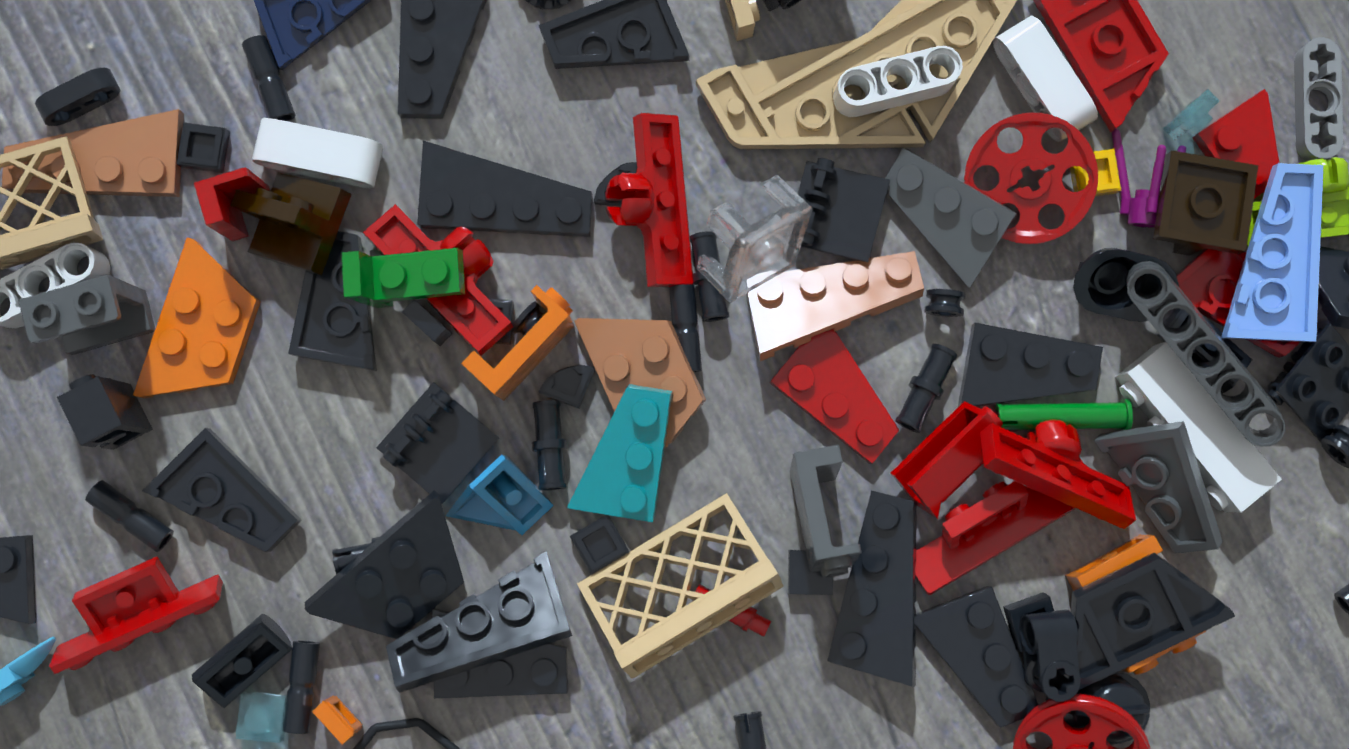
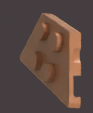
M578 318L574 320L614 412L629 384L673 391L665 443L666 449L677 438L691 416H694L706 401L671 321Z

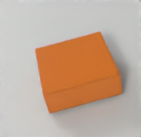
M333 695L327 698L312 711L342 745L363 728V724L337 696Z

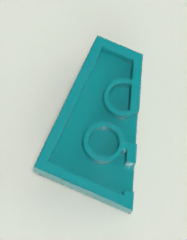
M632 384L627 386L567 508L653 523L656 514L673 391Z

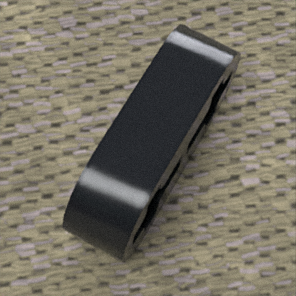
M97 68L45 92L36 99L35 105L46 125L58 126L110 102L120 94L121 90L110 69Z

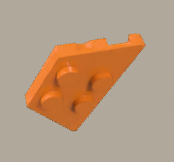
M187 237L133 396L152 398L155 395L173 392L182 393L203 387L234 384L261 302L247 288L243 287L223 265L219 264L198 241Z

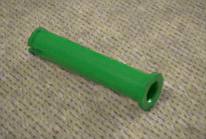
M1122 398L1120 402L995 405V412H998L997 415L1003 422L1001 427L1008 431L1036 430L1035 427L1040 422L1047 420H1062L1066 425L1071 424L1075 429L1121 428V430H1128L1132 428L1133 410L1129 398Z

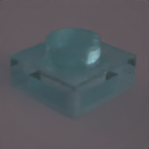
M1209 89L1205 90L1163 129L1174 141L1187 131L1192 136L1196 135L1213 119L1208 112L1220 100Z
M256 692L241 693L235 739L275 743L284 741L285 732L282 729L286 695Z

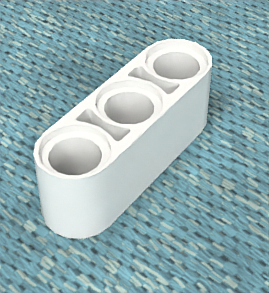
M1030 16L994 38L993 47L996 55L1034 113H1045L1059 117L1078 130L1097 120L1098 112L1092 98L1039 19ZM1051 128L1046 131L1057 142L1067 138L1066 133L1062 129Z
M937 46L853 67L846 70L840 76L833 95V103L842 115L859 117L941 96L952 88L960 76L963 68L962 59L953 48ZM932 64L942 65L948 72V78L939 79L934 77L929 70V66ZM895 74L905 79L907 88L903 90L892 88L887 81V76ZM849 85L859 86L863 89L865 98L862 100L850 99L846 95L844 88Z
M262 118L252 162L270 169L372 189L375 186L384 145L360 136L278 119Z
M73 242L1 278L0 305L3 300L9 297L10 308L5 315L1 316L0 314V326L14 329L25 326L18 300L39 294V284L45 277H49L50 286L47 291L103 275H110L111 267L109 260L103 253L82 243ZM88 256V269L83 274L78 275L77 265L83 257Z

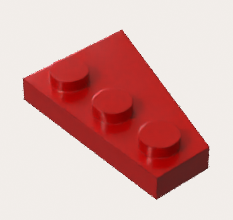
M1205 248L1176 276L1179 288L1202 315L1224 327L1246 252L1235 254ZM1246 339L1278 358L1286 356L1301 343Z
M833 329L811 337L810 342L800 345L769 382L869 464H873L899 431V428Z

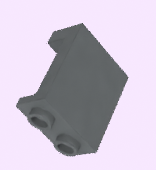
M108 274L18 300L28 340L37 344L62 337L65 352L70 355L153 333L156 329L146 291Z
M839 445L794 452L790 467V476L810 573L821 571L822 578L848 573V568L854 565L861 554L859 543L839 547L832 545L819 483L836 480L842 465Z

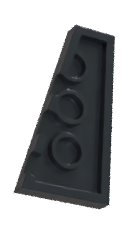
M871 490L858 540L861 554L851 567L827 660L831 663L911 687L916 685V670H914V648H916V629H914L916 602V502Z

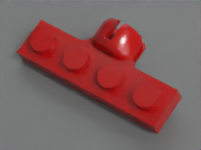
M640 113L633 117L637 171L636 173H621L609 181L605 200L622 201L621 207H606V212L609 218L617 225L636 226L641 229L644 240L648 287H671L693 284L678 115Z
M395 204L363 232L365 237L382 255L459 248L463 251L465 294L425 299L480 356L513 328L511 321L476 287L478 279L493 266V259L488 248L481 240H475L472 237L474 233L469 229L457 227L443 240L435 242L429 239Z
M1062 420L1040 422L1035 427L1036 435L1035 432H1028L1027 439L993 423H990L980 432L984 468L1119 528L1125 529L1136 521L1130 487L1089 468L1083 463L1080 458L1082 451L1080 436L1071 424L1066 425Z

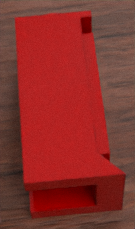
M964 401L890 473L912 501L917 503L918 507L938 519L941 502L943 503L983 464L980 432L990 423L1001 427L1003 422L990 408L984 406L980 409Z

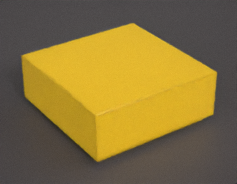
M1115 150L1094 151L1098 167V186L1095 196L1117 194L1121 191ZM1070 167L1074 192L1081 191L1088 184V173L1082 167Z

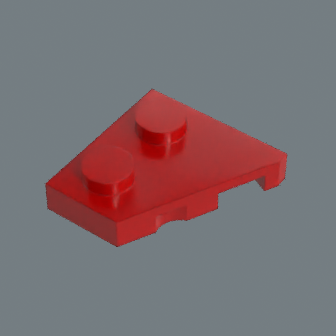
M1265 89L1192 137L1207 157L1258 165L1254 199L1265 192L1272 166L1280 163L1269 96Z

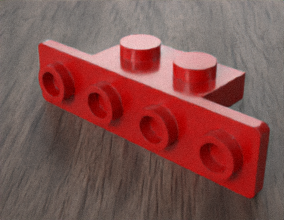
M1005 481L999 482L983 493V500L971 507L967 503L962 504L945 516L946 522L942 523V536L916 550L915 577L926 594L931 595L1076 508L1030 489L1016 481L1008 485Z
M154 557L76 592L72 602L91 631L58 645L50 662V669L54 674L68 668L70 670L80 669L99 654L108 650L112 652L120 651L129 646L135 638L151 631L153 633H160L171 627L176 620L191 613L199 615L207 612L220 600L223 585L222 579L217 574L178 591L159 558Z

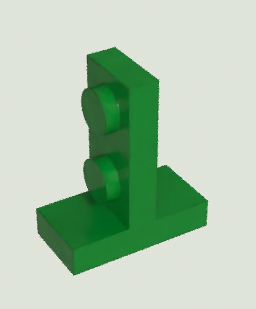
M459 248L370 256L361 251L342 252L345 298L375 308L393 307V301L465 294L463 251Z

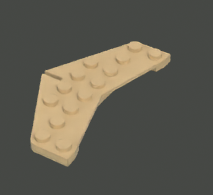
M901 0L870 32L857 39L737 67V65L715 69L698 78L696 86L728 141L739 149L921 148L926 143L907 110H911L931 143L1017 0ZM937 46L953 48L962 59L963 68L960 76L952 88L941 96L859 117L842 115L833 103V95L840 76L846 70L853 67ZM932 64L929 66V70L934 77L939 79L948 78V72L942 65ZM896 74L887 76V81L892 88L897 90L907 88V83L901 76ZM849 85L844 88L846 95L850 99L862 100L865 98V93L859 86Z

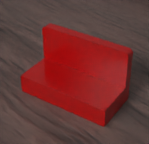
M246 167L194 183L206 226L232 242L249 237L242 211L230 206L236 189L255 194L257 188L270 191L268 184Z

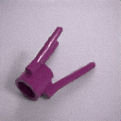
M1116 129L1112 131V140L1121 186L1120 214L1128 215L1127 224L1130 226L1155 228L1166 146L1159 145L1157 148L1150 190H1136L1135 198H1131L1121 134ZM1181 145L1177 151L1186 153V147Z

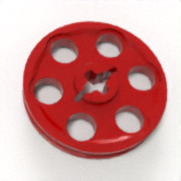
M1022 113L999 121L978 139L967 160L964 183L1000 204L1010 203L1018 208L1020 212L1019 222L1015 226L1007 228L1002 236L1003 239L1022 244H1037L1061 237L1072 230L1084 218L1096 195L1098 167L1095 154L1089 142L1073 125L1050 114ZM1015 128L1021 132L1023 144L1017 152L1005 153L998 147L997 138L1004 129ZM1051 128L1062 129L1068 137L1066 148L1058 154L1047 152L1041 144L1043 134ZM985 165L994 167L998 171L1000 178L997 186L988 191L979 189L974 182L975 172L978 168ZM1050 165L1055 166L1054 169L1044 173V176L1038 180L1040 188L1032 191L1029 186L1023 188L1020 186L1011 192L1007 191L1008 188L1017 184L1018 180L1023 177L1021 170L1024 167L1029 166L1032 171H1036L1038 169L1043 170ZM1073 166L1085 169L1089 178L1086 187L1077 192L1067 190L1062 182L1064 172ZM1056 204L1063 209L1064 221L1058 228L1047 229L1039 223L1038 214L1045 205Z
M1076 694L1070 700L1064 702L1049 699L1036 706L1020 723L1013 743V749H1036L1029 745L1026 738L1029 734L1040 731L1046 733L1052 739V744L1045 749H1088V746L1089 749H1151L1144 730L1126 710L1106 699L1085 694ZM1079 710L1086 713L1091 721L1084 728L1078 729L1069 726L1065 722L1064 717L1070 711ZM1113 731H1125L1132 736L1133 742L1126 748H1116L1108 743L1107 736Z

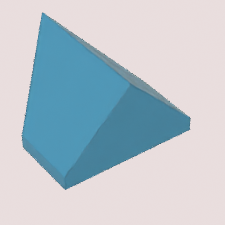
M502 454L468 485L445 516L515 530L523 535L554 505L508 456Z

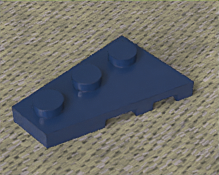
M254 0L278 67L283 70L372 0Z

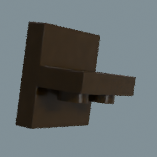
M1172 150L1165 155L1153 239L1174 243L1173 253L1188 256L1204 248L1235 254L1246 252L1258 165Z
M277 172L271 191L257 188L255 194L236 189L230 206L259 219L248 253L322 276L352 194L339 187Z

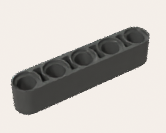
M1144 261L1134 265L1129 270L1126 278L1128 295L1133 303L1249 442L1260 447H1268L1278 443L1283 438L1286 427L1285 421L1274 401L1164 268L1151 261ZM1150 273L1160 278L1159 288L1151 294H1142L1134 287L1135 281L1143 274ZM1172 309H1183L1189 314L1188 321L1180 328L1168 327L1163 322L1165 314ZM1209 343L1217 348L1216 356L1208 362H1199L1192 358L1193 350L1200 344ZM1238 378L1245 382L1244 390L1236 396H1227L1220 391L1223 383L1229 379ZM1260 413H1267L1274 417L1273 423L1267 429L1255 430L1249 426L1251 419Z

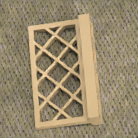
M67 136L0 155V170L10 165L24 170L23 175L12 192L0 187V193L9 197L0 212V231L4 229L9 232L0 235V270L38 260L66 244L74 242L89 245L104 240L100 226L94 219L73 148ZM62 151L65 165L56 180L37 171L46 155ZM31 160L28 166L21 163L24 161ZM33 176L53 185L41 206L21 197ZM69 177L73 188L65 185ZM64 190L76 197L80 212L60 217L49 210L60 191ZM18 202L37 211L30 225L26 228L16 230L5 224ZM46 216L53 219L47 222H43Z
M727 493L577 583L615 652L614 655L621 668L631 679L784 587L776 569L763 552ZM726 509L732 518L729 535L723 536L706 532L710 518ZM700 525L699 530L693 529L696 526ZM738 529L745 540L736 538ZM682 535L696 538L691 559L669 555L673 540ZM704 540L726 544L720 566L698 561ZM733 546L752 550L758 562L743 571L728 568ZM662 548L661 553L655 552L658 549ZM644 558L658 561L653 582L631 578L635 563ZM666 563L688 567L682 589L661 585ZM696 569L718 574L714 589L706 594L690 591ZM624 571L623 576L617 575L620 572ZM725 576H731V577H732V578H730L729 580H727V581L724 582ZM607 580L621 583L615 605L598 602L592 589ZM629 585L650 590L644 612L622 608ZM658 592L680 597L676 612L668 617L652 614ZM687 599H693V600H694V601H692L691 603H689V604L686 605ZM603 611L612 613L610 622ZM620 615L641 619L637 636L621 644L615 633ZM649 622L656 623L655 625L648 628Z

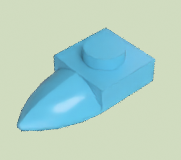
M51 637L35 646L0 670V706L11 702L25 691L22 684L35 676L34 671L51 651L56 641L55 637Z

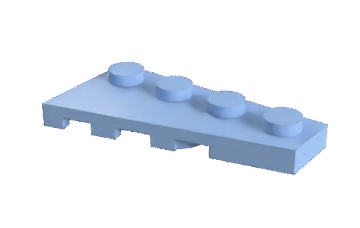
M1278 163L1272 166L1221 338L1316 342L1323 165Z

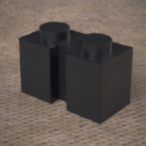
M90 374L70 383L69 387L71 390L57 397L80 446L96 447L100 445L101 448L114 450L153 430L138 398L133 396L134 390L129 383L112 380L111 378L96 377L95 374Z

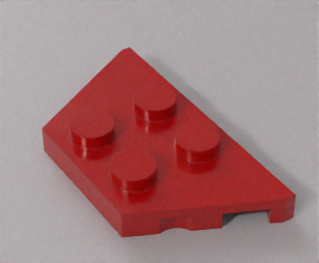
M1033 0L1082 85L1092 98L1110 132L1116 130L1121 126L1125 116L1136 100L1140 98L1154 73L1159 70L1169 55L1137 0Z

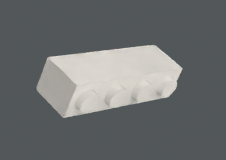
M1167 342L1154 345L1115 376L1122 385L1119 388L1120 393L1124 398L1130 399L1133 407L1137 408L1139 406L1149 419L1147 421L1148 426L1184 421L1210 503L1215 509L1223 510L1225 513H1241L1282 480L1258 449L1243 436Z

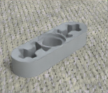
M1319 37L1301 47L1294 59L1296 149L1300 157L1305 161L1330 159L1337 155L1343 146L1341 51L1334 41ZM1316 51L1318 58L1325 59L1326 62L1319 68L1317 61L1310 60V55ZM1318 75V80L1312 82L1309 81L1310 79ZM1312 90H1319L1327 96L1328 108L1326 111H1317L1311 107L1309 94ZM1325 119L1328 121L1327 123L1319 127L1320 121H1323ZM1318 134L1320 140L1327 141V147L1321 150L1318 144H1312L1311 138Z

